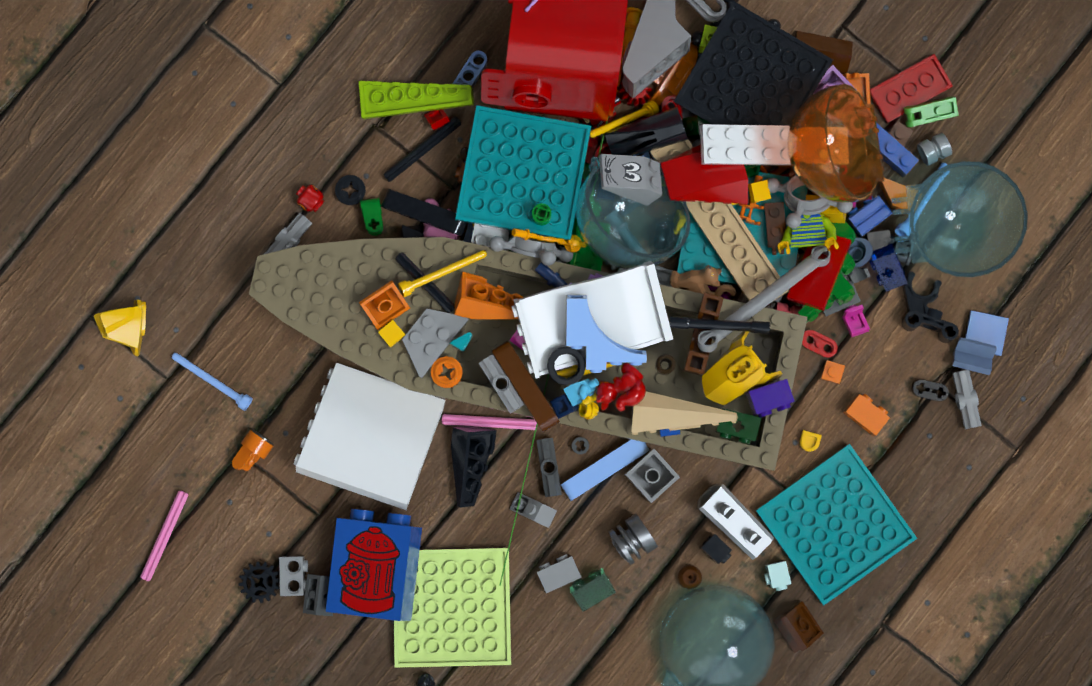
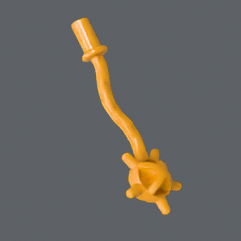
M514 228L512 230V236L521 237L524 240L531 238L539 241L557 242L560 245H564L565 249L571 253L579 251L581 247H586V242H583L577 235H572L571 240H564L530 233L529 229L520 230Z

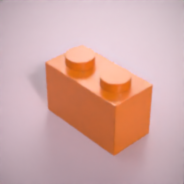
M858 394L843 413L874 437L880 432L890 417L887 416L888 412L883 407L878 406L877 408L872 404L873 400L869 396Z

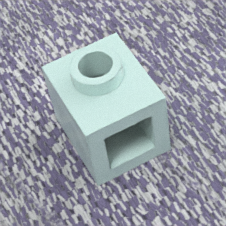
M786 561L765 565L767 573L764 574L766 584L770 585L771 588H776V591L787 589V585L791 584Z

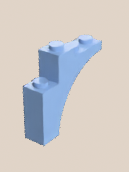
M567 295L566 346H570L572 349H582V346H586V370H590L592 373H601L602 370H606V362H610L611 365H622V362H630V365L634 366L646 363L647 354L645 350H636L622 346L602 332L590 313L587 295Z

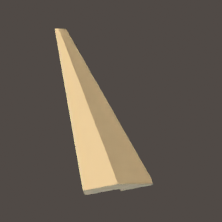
M646 391L644 399L633 407L631 432L632 435H638V432L645 431L656 433V430L662 429L673 431L698 428L704 424L715 426L721 422L731 421L736 423L738 416L735 412Z

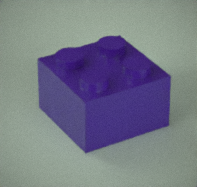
M787 379L746 393L753 416L758 415L760 418L772 414L771 410L776 408L778 412L791 407L790 404L795 402Z

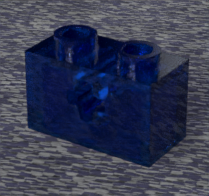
M893 244L873 251L872 259L869 262L872 270H877L878 272L876 278L879 286L883 285L887 292L908 284Z

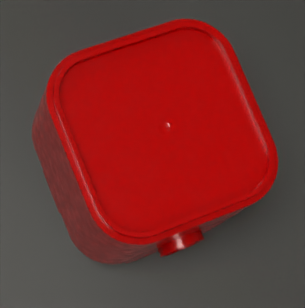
M508 0V3L513 4L506 71L496 69H484L482 71L481 101L486 104L504 106L506 110L608 121V117H613L628 0H538L528 12H525L524 9L533 0Z

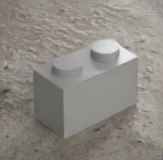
M566 554L557 558V563L550 565L548 562L539 566L540 570L537 571V574L546 593L581 578L572 556L568 557Z

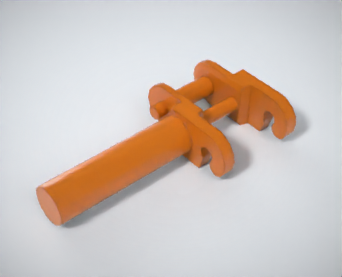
M756 175L754 182L762 181L763 177ZM751 198L749 200L750 205L739 204L742 207L739 215L740 218L746 220L745 223L760 226L761 222L751 220L753 208L764 210L765 207H760L757 205V202L752 203ZM746 208L750 209L748 217L744 216Z

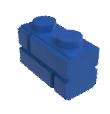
M879 195L875 198L872 196V200H865L863 202L865 206L860 210L856 207L848 213L850 217L846 221L859 238L892 214Z

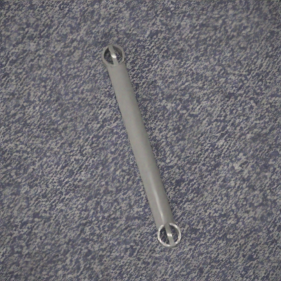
M825 246L814 247L810 256L725 320H749L817 267L826 266L830 261V251ZM822 253L827 256L825 259H818ZM712 329L710 331H703L698 336V347L703 352H712L717 348L718 342L733 331ZM709 338L714 340L713 344L705 345Z

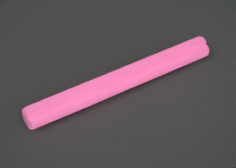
M443 414L442 424L535 430L537 424L535 419Z
M178 491L140 576L143 580L150 581L187 500L188 494L186 492Z

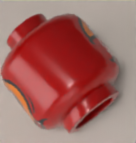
M309 184L307 187L302 185L296 192V195H298L296 203L308 213L316 212L324 203V194L312 184Z

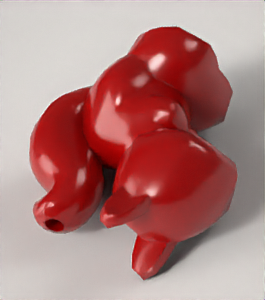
M626 362L621 366L623 375L614 377V383L607 381L599 382L596 390V402H602L601 409L603 411L608 408L609 403L618 397V394H622L615 403L618 411H624L625 406H635L644 399L646 387L642 382L643 375Z

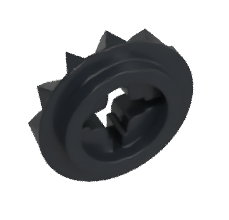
M346 175L340 178L335 186L336 197L341 203L348 206L357 205L363 200L366 193L364 182L355 175ZM352 183L353 189L358 192H353L349 198L348 192L342 189H348Z

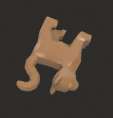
M707 265L702 270H691L683 274L672 271L670 283L674 288L701 294L708 293L719 297L723 292H729L731 296L736 294V290L732 285L723 284L720 286L718 276L722 270ZM708 285L716 286L718 288L715 292H713L709 289Z

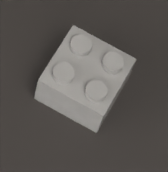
M652 449L625 474L649 503L656 500L680 478L655 449Z

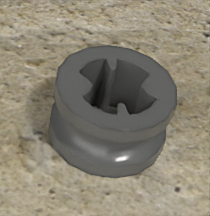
M578 437L573 441L572 449L577 454H584L589 449V442L586 438ZM578 440L579 442L581 440L585 442L584 446L586 448L584 451L582 449L581 451L577 450L576 442Z

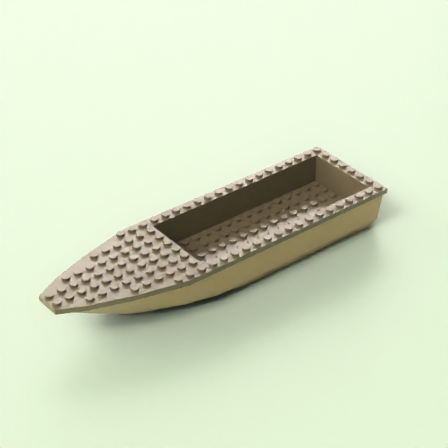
M446 237L380 238L300 245L257 256L249 295L282 322L335 354L410 391L509 412L478 363L492 355L493 349L508 340L528 370L527 362H530L529 356L524 355L523 350L510 341L517 330V325L520 324L519 319L469 318L468 322L453 339L455 340L471 332L473 337L466 349L462 352L449 344L439 357L448 356L455 358L460 363L463 372L462 378L457 385L451 388H443L433 381L431 368L423 378L419 377L402 339L390 348L378 333L382 328L377 330L359 302L390 281H393L399 290V282L415 280L395 260L396 256L401 252L427 275L477 252L486 251L487 256L432 281L454 304L462 272L486 278L487 283L495 287L500 285L504 287V291L510 294L517 293L523 297L550 290L554 287L552 285L549 286L547 281L534 271L541 263L540 258L505 250L495 252L487 246ZM556 261L553 265L548 266L555 273L558 272L560 274L559 277L568 285L570 283L586 281L590 274L610 275V273ZM660 285L669 324L671 316L697 319L703 294ZM422 286L415 288L411 295L404 298L410 309L394 319L405 335L426 309L446 312ZM723 299L718 320H725L746 303ZM763 308L746 322H770V334L749 332L744 340V345L747 347L752 345V350L763 364L766 363V373L770 374L778 371L783 373L768 385L787 379L792 392L807 317ZM671 328L673 340L662 341L637 349L646 351L647 360L642 365L632 366L643 375L642 382L647 392L753 416L746 393L726 405L718 404L705 397L702 376L683 371L694 328ZM733 331L718 342L717 348L709 352L704 374L729 349L731 342L743 331ZM663 354L671 355L676 362L675 369L669 375H661L655 369L657 358ZM662 362L661 367L667 369L668 363ZM443 364L442 366L444 372L441 373L439 377L446 375V377L449 378V380H451L450 373L455 368L447 369V367H445ZM622 365L606 368L601 373L583 375L579 381L596 378L599 382L607 381L614 383V377L623 375L621 372ZM569 366V367H566V368H562V369H559V370H556V371H560V370H563V369H567V368H570V367H572V366ZM533 373L530 374L543 394L548 373L539 376L540 378H535ZM549 374L544 397L554 411L550 401L565 394L563 389L569 385L557 383ZM505 379L497 380L496 387L498 389H505L507 381ZM618 394V397L609 403L608 408L604 411L601 409L602 402L597 403L593 401L599 407L598 415L593 419L587 420L581 417L579 410L559 419V424L775 471L788 409L778 412L776 408L771 410L772 414L762 417L756 441H751L750 444L738 442L739 438L731 436V439L719 437L720 433L715 432L717 425L713 426L712 424H704L698 428L682 429L679 435L660 437L659 430H656V433L645 431L638 432V435H632L634 406H625L624 411H618L615 406L616 400L622 394ZM526 405L513 412L514 414L533 418ZM737 422V424H733L732 426L736 428L735 432H738L741 429L743 430V427L740 426V422Z

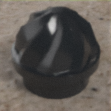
M425 673L418 677L416 686H435V682L430 674Z

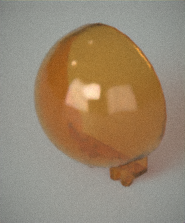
M847 84L830 86L809 97L795 113L787 136L789 161L801 183L817 196L840 203H853L868 199L874 192L877 183L884 181L883 171L885 170L881 161L883 156L880 153L879 128L876 125L878 120L877 116H875L874 104H867L861 94L852 86Z

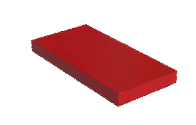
M933 54L871 88L870 96L887 124L904 115V107L923 104L952 88L953 85L936 55Z
M836 235V242L839 248L836 249L834 245L830 246L831 255L829 263L826 266L817 267L792 286L787 299L824 311L851 245V240ZM816 246L807 247L802 261L811 255L812 249ZM823 253L818 257V259L827 258Z

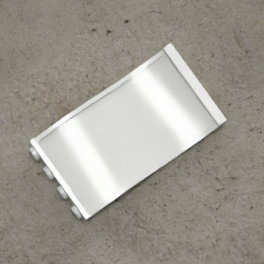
M652 261L644 262L642 265L610 275L553 288L521 299H513L515 305L511 306L514 317L519 319L520 324L517 325L519 336H523L525 341L522 344L524 355L529 356L530 362H527L529 373H533L535 378H540L539 376L548 373L547 363L552 352L561 347H570L566 346L567 295H587L588 307L597 326L605 335L622 346L637 350L662 341L673 340L655 265ZM582 346V349H575L581 353L586 362V346ZM561 355L555 361V371L576 365L578 362L572 355Z

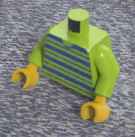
M824 214L801 215L802 222L797 228L787 226L782 241L778 244L780 254L784 248H786V253L790 254V245L791 248L821 245L826 246L828 251H830L831 245H834L836 249L839 248L836 242V228Z

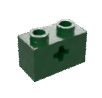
M722 408V410L737 413V422H740L743 430L735 432L736 428L732 426L737 424V422H721L717 425L715 431L720 433L719 437L731 439V436L739 438L738 442L750 444L751 441L755 442L761 418Z

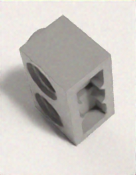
M305 556L279 557L280 596H304L307 582L305 580V572H308V560H305ZM292 561H296L299 564V569L296 572H292L289 568V564ZM293 580L299 583L297 591L290 589V582Z

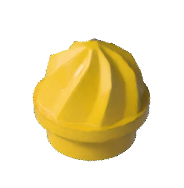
M592 401L587 405H584L583 402L580 403L579 415L590 420L598 415L599 407L595 402Z

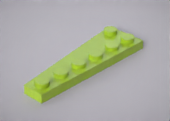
M359 81L362 119L474 105L471 85Z

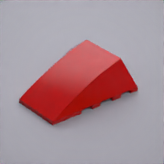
M701 144L660 163L668 197L671 201L748 204V177L745 166L702 165Z

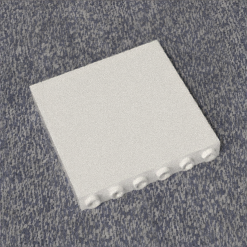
M336 363L335 367L330 368L327 379H330L328 385H324L321 391L322 401L316 404L314 413H316L315 419H311L307 428L309 430L308 437L304 436L300 446L303 448L301 455H296L294 461L296 472L407 510L446 400L410 391L394 382Z

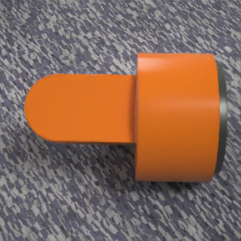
M254 429L249 430L241 442L243 446L232 460V466L237 470L249 471L260 457L262 459L267 457L274 447L273 443Z

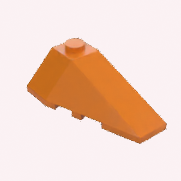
M462 272L455 300L454 315L470 319H518V317H514L511 306L515 305L513 299L524 297L517 293L510 294L504 291V287L500 285L495 287L487 283L486 278Z

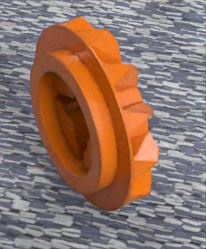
M441 357L432 365L431 377L440 387H454L462 378V367L455 358ZM443 364L445 367H447V369L455 368L450 373L451 380H449V378H447L446 375L439 377V375H441V373L444 372L442 366Z

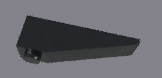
M470 426L453 427L451 453L457 507L459 508L475 506L482 486L480 480L483 472H487L488 466L486 463L489 455H493L497 431L495 429Z

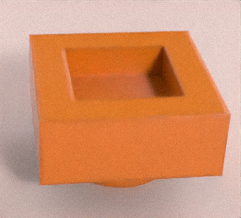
M826 360L821 379L840 384L845 365Z

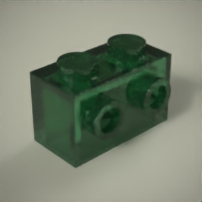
M603 568L591 571L588 577L583 580L578 579L574 581L572 586L569 587L583 612L616 593Z

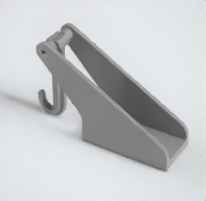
M675 0L646 1L623 66V88L632 98L636 97L690 52L691 35L676 20ZM686 0L706 21L718 22L726 14L727 8L723 0H716L721 7L720 12H714L703 0Z

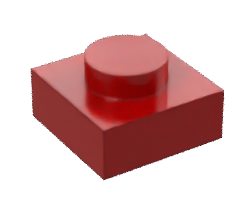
M443 109L432 110L424 115L433 130L450 122Z

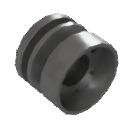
M636 513L625 520L628 527L626 531L620 525L616 526L621 533L617 536L613 529L609 531L614 547L630 565L635 563L631 554L634 553L638 560L641 559L638 551L640 548L648 554L658 547Z

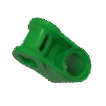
M380 198L361 200L362 215L367 232L372 236L380 235L383 231ZM373 222H376L377 224L375 230H373V228L370 227L372 226Z

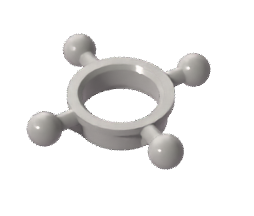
M817 166L815 173L805 172L797 174L785 184H780L776 178H769L767 180L770 193L783 192L786 206L794 212L786 217V224L790 228L800 226L802 222L801 215L819 214L827 210L830 205L837 207L842 213H848L852 210L853 203L849 198H841L840 200L834 198L830 183L826 179L831 172L829 166ZM803 185H814L821 188L825 195L815 200H802L793 196L792 192Z
M512 234L509 236L508 241H504L500 236H494L489 242L490 248L495 252L508 249L519 254L540 258L541 262L546 266L553 265L556 257L562 262H569L573 258V253L568 252L565 247L557 250L555 242L539 241L531 238L524 240L521 237L512 236Z

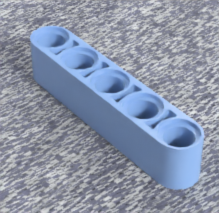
M631 439L561 484V487L570 501L638 459L650 451L645 442Z

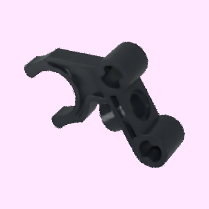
M909 272L903 286L908 313L902 319V327L907 331H914L921 326L938 332V338L941 342L950 343L958 336V327L953 323L941 320L943 312L927 307V304L937 299L942 282L936 280L933 283L931 294L920 296L912 288V280L915 277V273ZM910 318L915 320L913 325L908 322ZM945 329L949 330V334H951L952 337L947 336V332H945Z

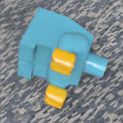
M589 378L571 384L563 390L572 406L578 405L581 402L587 405L592 401H596L597 396L594 391L596 390L595 387L599 385V381L596 378L593 380Z

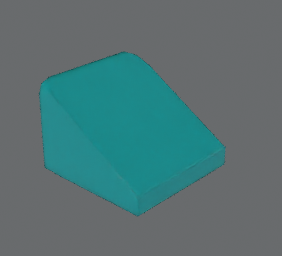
M468 332L451 341L450 345L463 352L473 335L471 332Z

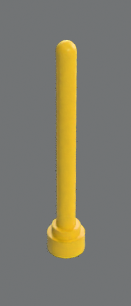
M649 101L643 105L642 109L591 130L590 137H597L643 116L650 117L659 113V107L656 102Z
M482 250L414 281L404 280L399 282V290L405 298L411 295L415 288L485 258L487 252Z

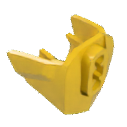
M134 300L133 307L94 314L93 317L103 338L128 346L135 356H139L142 336L145 335V301Z

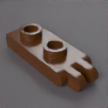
M784 202L764 203L767 246L772 249V255L777 254L776 247L782 241L786 230Z

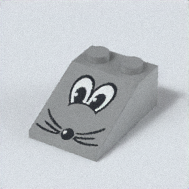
M599 155L601 189L646 206L662 196L659 162L644 156Z

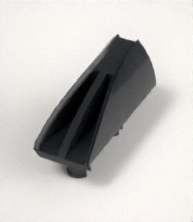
M678 107L604 133L612 155L636 156L688 140Z

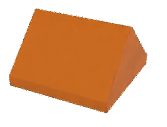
M390 281L359 302L377 330L410 309L393 281Z

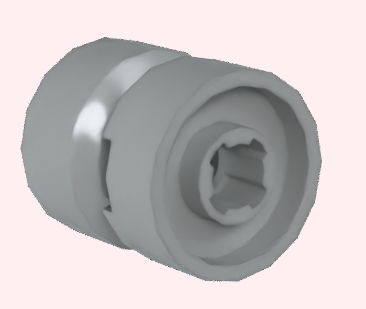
M942 132L933 136L931 141L926 139L917 144L920 157L927 166L937 162L938 158L944 159L952 155L951 145Z

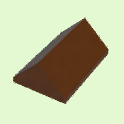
M801 31L796 32L797 39L833 59L829 68L834 65L841 74L848 72L852 58V41Z

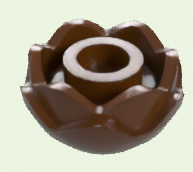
M692 565L684 566L678 573L679 584L686 589H695L702 581L701 571Z

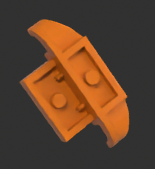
M691 42L690 52L653 82L657 85L656 92L647 102L654 101L659 106L667 96L678 95L696 65L698 57L697 46Z

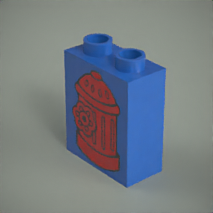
M351 509L350 519L337 518L326 612L395 621H411L422 527L410 526L411 515L388 513L387 523L373 522L374 511Z

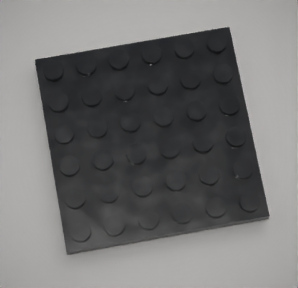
M733 1L674 102L712 125L794 126L833 59Z

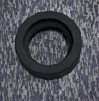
M561 347L552 352L547 363L548 373L552 379L563 385H570L579 381L584 375L586 367L581 353L570 347ZM564 354L572 355L578 362L577 372L567 378L558 375L554 366L557 358Z

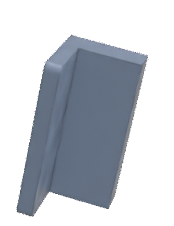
M960 337L953 352L952 366L990 375L992 359L997 347Z

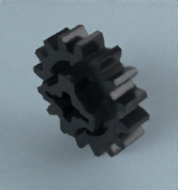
M257 561L255 567L250 563L249 570L243 569L246 574L239 576V578L243 579L239 586L244 587L240 592L247 593L246 599L252 597L253 603L257 599H259L260 603H264V598L270 601V595L277 596L275 589H280V586L277 585L280 579L276 578L279 571L273 572L275 567L273 565L268 568V562H264L263 566H261L260 561ZM257 569L265 570L262 574L258 575L253 572ZM270 576L272 577V580H273L272 586L269 585V577H270ZM248 578L251 580L250 589L248 588L247 584ZM255 578H263L264 580L262 583L264 584V586L261 585L257 587L258 582ZM258 590H263L267 593L265 595H256Z

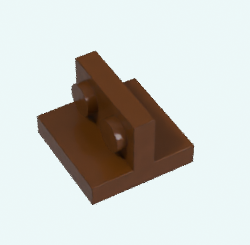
M803 601L773 620L794 653L799 650L804 651L824 634Z

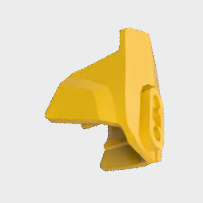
M743 331L731 342L729 349L702 376V385L705 397L718 404L726 405L758 386L768 385L783 373L781 371L770 374L765 372L766 363H762L752 350V345L750 347L744 345V340L749 332Z

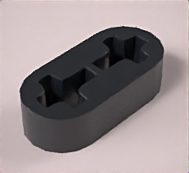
M926 380L915 381L911 389L912 393L917 397L939 402L945 400L949 395V390L945 385ZM922 383L923 387L929 390L928 392L922 391L920 394L916 386ZM940 387L944 395L938 398V395L932 393V390H939Z

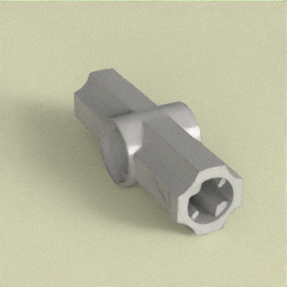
M299 213L287 228L285 227L279 232L275 242L264 254L296 247L300 242V238L313 223Z
M493 354L478 363L510 414L525 405ZM505 379L507 381L506 388L498 389L496 387L497 380Z
M964 370L952 373L956 389L955 400L958 409L961 411L964 429L982 426L977 407L979 405L976 390L973 389L970 371Z

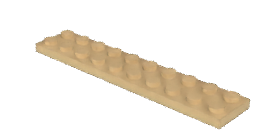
M689 140L650 151V154L660 164L694 147ZM682 201L748 301L780 278L732 204ZM788 289L786 292H784L782 295H780L778 298H780L781 296H783L784 294H786L787 292H789V289Z

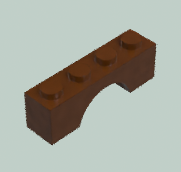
M704 293L697 319L718 320L724 298ZM694 328L683 371L700 376L704 375L709 352H703L699 349L698 336L701 332L710 331L711 329ZM709 338L705 345H711L712 339Z

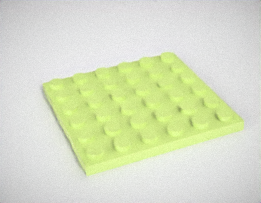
M508 548L419 551L411 621L394 620L395 667L511 665L509 551L501 586H499Z

